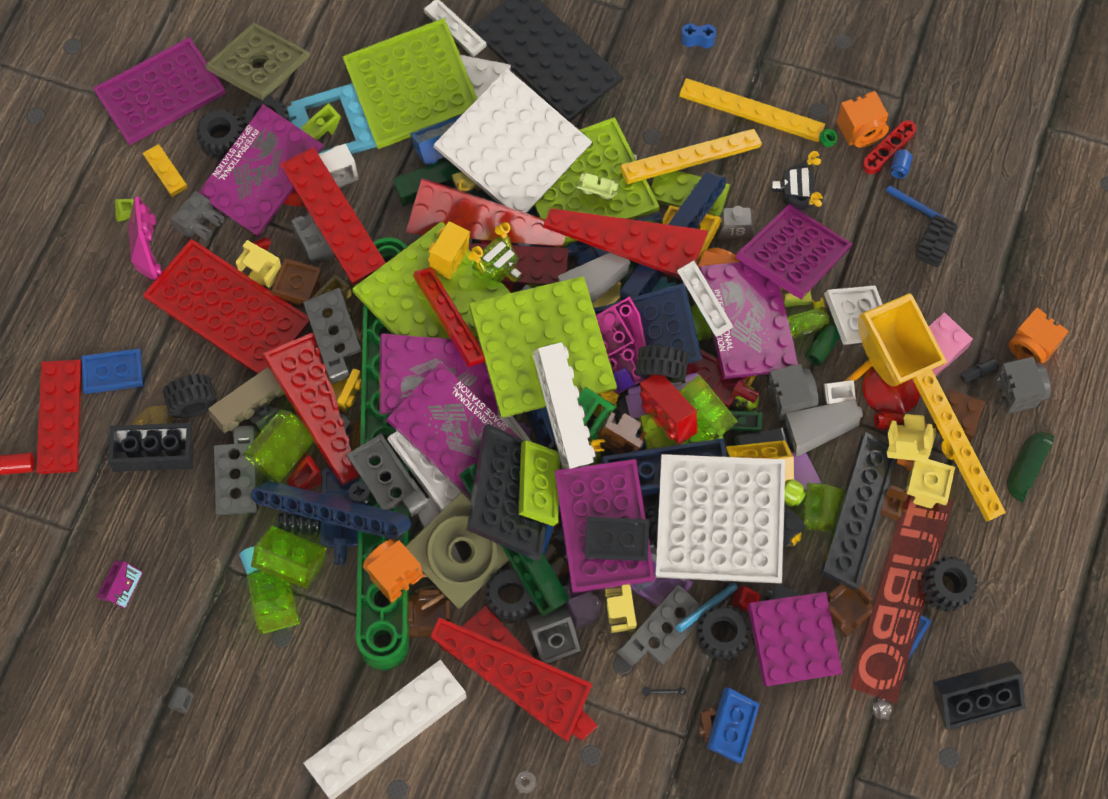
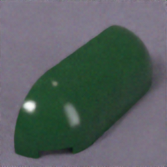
M1039 432L1027 438L1007 478L1008 491L1012 497L1021 503L1024 502L1053 444L1055 436L1050 433Z

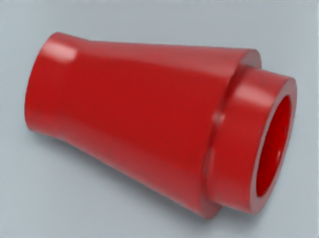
M880 411L874 415L875 428L881 431L889 429L892 421H897V425L905 424L903 413L897 414Z

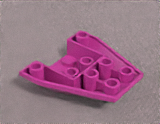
M138 196L134 197L128 223L131 262L137 271L155 281L162 273L161 265L157 264L149 242L152 241L153 225H156L155 214H151L149 207Z
M628 297L597 314L596 318L612 372L614 373L627 366L636 385L645 380L635 372L638 350L646 346L640 313L631 297ZM613 390L616 394H620V393L623 392V391H621V392L617 393L616 390Z

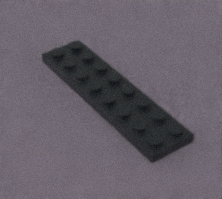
M867 432L861 435L820 570L821 574L852 590L859 588L896 458H888L887 450L889 444Z

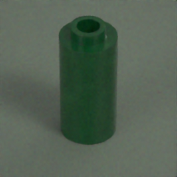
M826 324L805 353L806 359L812 364L821 366L841 338L835 324Z

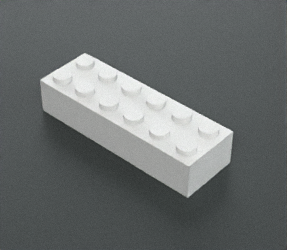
M562 343L532 351L562 468L571 469L593 463L595 453L592 445L589 446L587 438L590 437L588 427L583 424L584 411L582 406L578 405L577 398H579V392L577 387L573 386L572 378H574L572 367L568 366L566 358H569L566 346L563 347Z

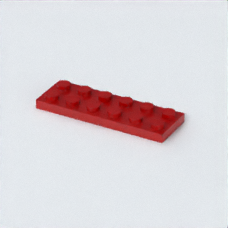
M81 360L41 362L36 469L38 474L78 472L82 384Z

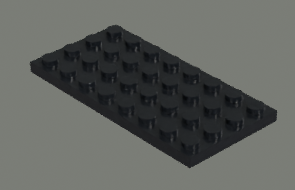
M505 0L471 27L502 61L511 65V69L569 122L622 81V76L540 0Z

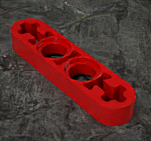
M909 120L903 121L864 159L862 165L864 172L867 174L878 172L894 156L896 151H899L913 138L917 128L915 123ZM910 128L911 130H908L903 136L904 129ZM897 138L900 140V144L894 145L890 140ZM886 150L888 156H881L878 151ZM876 159L877 161L875 162V165L869 167L868 163L872 164Z

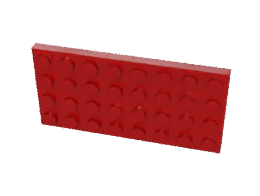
M193 239L186 244L143 294L146 300L255 374L268 367L262 358L263 353L298 339L311 324L307 315L280 297L272 295L271 291Z

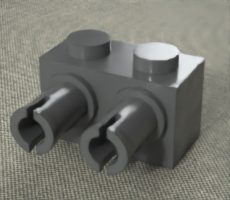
M196 191L171 218L177 231L188 238H191L195 233L205 241L209 239L207 236L211 237L212 230L202 225L206 219L217 227L224 221V216L213 210L210 200Z

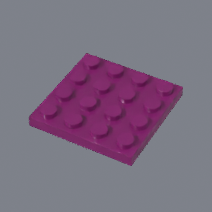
M826 592L748 604L763 687L843 674L831 614L828 610L829 604Z

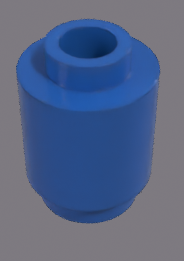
M902 149L894 153L890 168L893 177L902 179L909 173L913 159L909 151Z

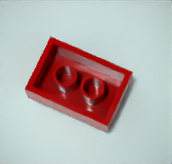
M652 375L640 383L642 410L653 417L654 423L665 430L666 436L671 441L674 440L677 445H680L698 433L697 410L665 376Z

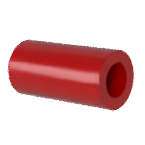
M32 452L0 455V475L35 471V459Z

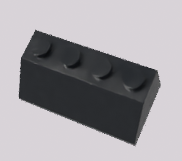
M191 423L111 426L108 463L113 472L193 469L194 446Z
M1012 661L933 682L935 701L946 730L1026 708L1022 673Z

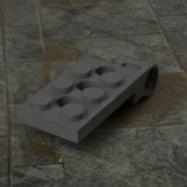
M337 288L303 302L326 370L333 384L349 378L351 374L350 367L345 358L362 351L341 289ZM327 309H332V316L325 318L324 312ZM338 326L339 332L336 335H330V329ZM339 344H345V350L337 353L336 347Z
M255 425L235 427L234 444L214 445L217 516L257 513V504L251 497V491L256 488L255 456H257V437ZM233 450L240 451V456L236 460L230 459V453ZM238 469L241 471L238 479L230 477L232 470ZM240 489L241 496L238 499L231 498L232 490Z
M382 434L347 454L348 459L363 482L368 486L369 491L381 509L390 511L402 503L412 517L429 507L426 497L415 481L411 479ZM373 457H378L381 460L376 466L369 463ZM384 473L391 475V479L387 482L380 480V476ZM395 489L402 491L401 496L398 498H393L390 495Z
M679 584L675 585L639 628L634 630L620 645L616 652L630 666L636 664L646 652L659 665H663L696 627L701 617L681 633L676 630V625L700 608L701 605ZM676 608L682 609L684 614L682 619H678L675 616ZM664 622L668 623L671 627L669 634L662 631V624ZM651 637L655 638L658 642L656 649L649 646V639Z

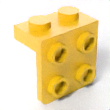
M353 368L349 378L333 384L326 370L328 380L331 382L338 403V411L347 414L355 401L357 391L362 387L361 371Z

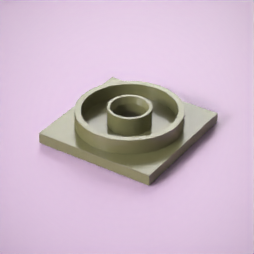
M253 22L206 64V70L263 100L310 57V54L301 47ZM257 63H264L262 68H253L252 66Z
M462 492L405 546L421 564L422 572L457 609H460L491 578V575L495 574L509 560L499 544L466 530L471 502ZM458 541L467 542L471 548L470 556L464 561H458L452 555V547Z

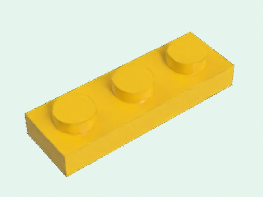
M159 144L143 152L145 159L171 197L188 188Z

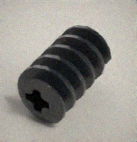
M285 511L278 515V533H282L285 530L286 534H290L291 530H293V533L297 535L301 530L302 535H306L308 531L311 536L316 531L318 536L320 534V520L293 513L288 514Z

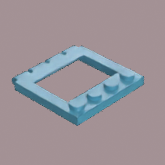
M353 83L293 101L291 106L286 107L291 123L302 130L301 127L309 121L306 113L307 109L341 99L356 140L346 144L351 155L377 147Z

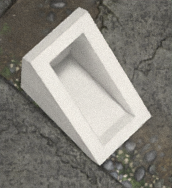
M854 380L823 384L826 404L856 400Z

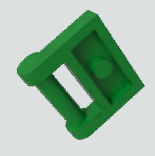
M585 387L577 399L578 405L582 406L584 411V418H582L584 426L599 404L604 406L592 427L588 428L589 438L595 440L598 435L597 432L609 413L614 411L616 405L588 387Z

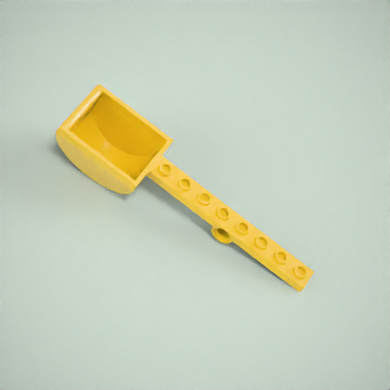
M906 294L861 313L858 317L860 338L876 372L890 386H896L913 379L944 439L941 445L944 455L950 460L954 459L985 521L988 522L1006 513L932 371L944 365L947 361L912 294Z

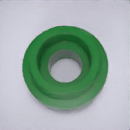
M824 129L819 134V140L825 147H832L836 143L837 134L832 129Z

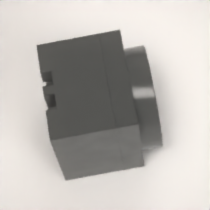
M309 213L304 217L300 216L291 220L295 235L310 264L325 262L335 256Z
M1034 357L1003 363L995 377L998 389H1002L1000 396L1006 399L1003 400V404L1007 414L1036 408L1041 401L1048 400L1050 397L1051 387L1048 373L1040 361L1035 362Z
M801 364L770 371L766 388L769 397H772V406L776 405L774 412L778 422L786 419V413L818 406L817 387L813 375L808 368L802 369Z

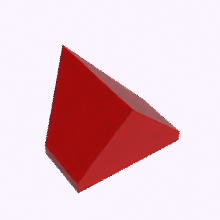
M303 450L292 475L287 479V483L289 486L310 490L322 483V476L311 457Z

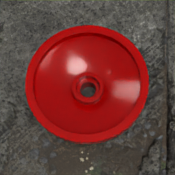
M873 366L867 371L862 382V393L865 401L878 413L884 411L906 414L917 405L921 396L913 379L896 386H890L879 376Z

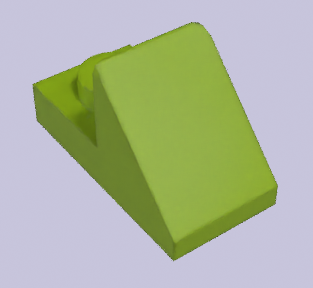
M328 103L301 128L305 133L318 140L327 131L331 135L334 134L341 116Z

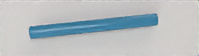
M732 582L677 624L676 630L681 633L702 617L707 610H711V607L716 606L738 589L736 583Z

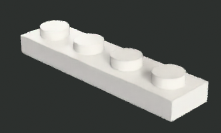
M434 0L424 8V13L434 22L445 18L453 39L472 57L486 47V42L440 0Z
M695 261L677 270L715 336L718 337L733 328Z

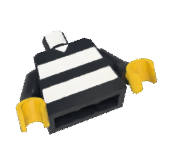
M812 151L808 158L785 170L782 181H772V192H782L783 202L792 205L798 210L813 207V205L820 207L822 202L818 199H822L823 196L819 192H815L814 166H812V164L819 165L821 163L819 158L815 159L820 154Z

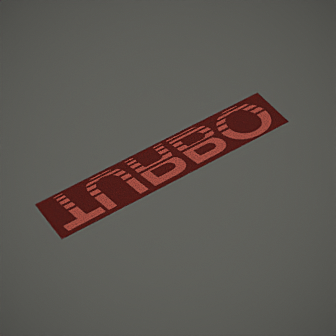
M908 494L904 502L850 688L896 704L925 604L924 597L926 596L921 593L923 586H920V581L923 579L921 575L929 565L937 561L954 501L948 499L946 505L935 503L933 508H927L914 504L913 499L915 496Z

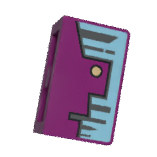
M114 561L96 597L102 601L112 602L121 608H126L143 574L142 571L124 561Z

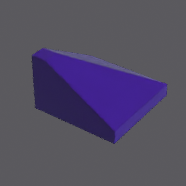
M627 366L613 373L617 385V393L635 385Z

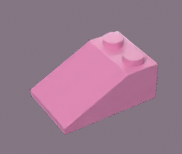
M945 312L929 326L947 361L944 365L932 370L935 377L966 351L973 340Z

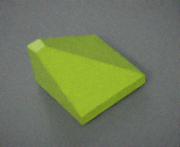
M115 199L117 222L130 218L134 199Z

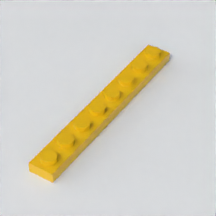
M687 78L680 92V97L815 142H819V134L825 127V123Z
M751 129L621 165L620 171L626 183L630 184L761 147L762 142L756 131Z

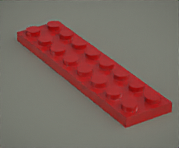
M314 147L280 164L352 285L363 281L386 264Z

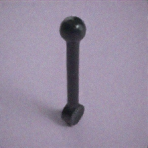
M644 687L642 693L645 696H649L650 693H679L684 695L686 689L684 687L679 689H650L649 687Z

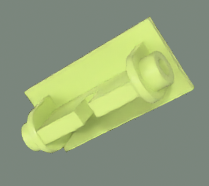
M589 173L581 174L580 181L583 182L577 188L582 189L583 193L599 194L603 199H611L617 195V192L614 191H617L618 184L614 180L602 177L601 183L598 184L599 176Z

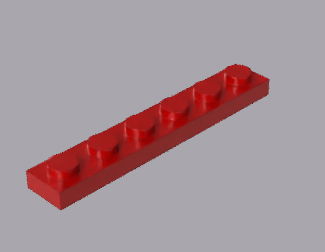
M432 267L415 271L413 274L415 281L467 367L484 363L485 357L481 347Z

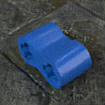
M691 23L683 26L681 43L685 47L699 45L703 48H711L715 44L716 28L709 24L696 26Z

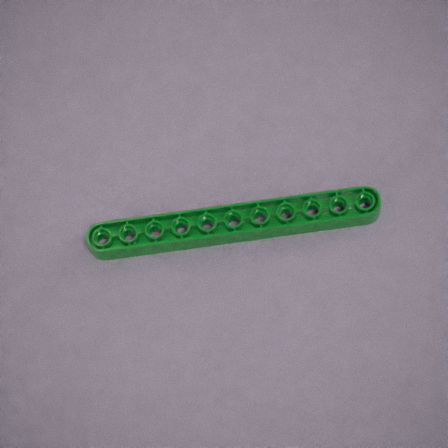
M381 238L373 242L386 263L407 248L405 243L396 238ZM364 303L360 446L380 434L389 442L387 438L397 431L386 421L390 415L379 414L380 335L392 333ZM392 448L393 452L395 453V455L397 456V458L399 459V461L401 462V464L403 465V467L412 479V472L406 466V464L395 451V449ZM373 457L369 463L376 466L381 460L378 457ZM388 473L380 476L381 481L391 479V475ZM395 489L390 495L393 498H398L401 496L402 491ZM371 494V499L367 505L380 508ZM402 503L390 510L406 515L411 523V516ZM411 527L395 540H399L406 546L411 541ZM358 530L356 641L364 661L370 667L376 670L388 671L400 666L409 653L410 625L408 621V601H410V583L408 585L409 589L406 591L403 588L401 590L402 595L390 605L378 607L375 604L377 598L384 594L372 582L369 573L363 568V564L378 546L390 540V538ZM380 635H388L392 638L389 646L379 648L375 645L376 638Z

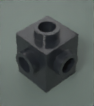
M270 405L260 407L256 414L249 418L257 431L265 438L280 431L281 427L285 424L281 419L283 414L280 410Z

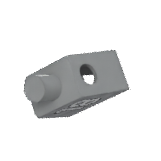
M735 206L734 208H724L719 215L722 222L717 229V239L753 238L750 208Z

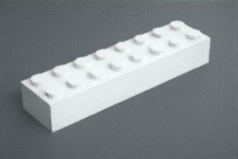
M439 660L305 761L304 765L327 797L335 799L466 699V692L443 662Z

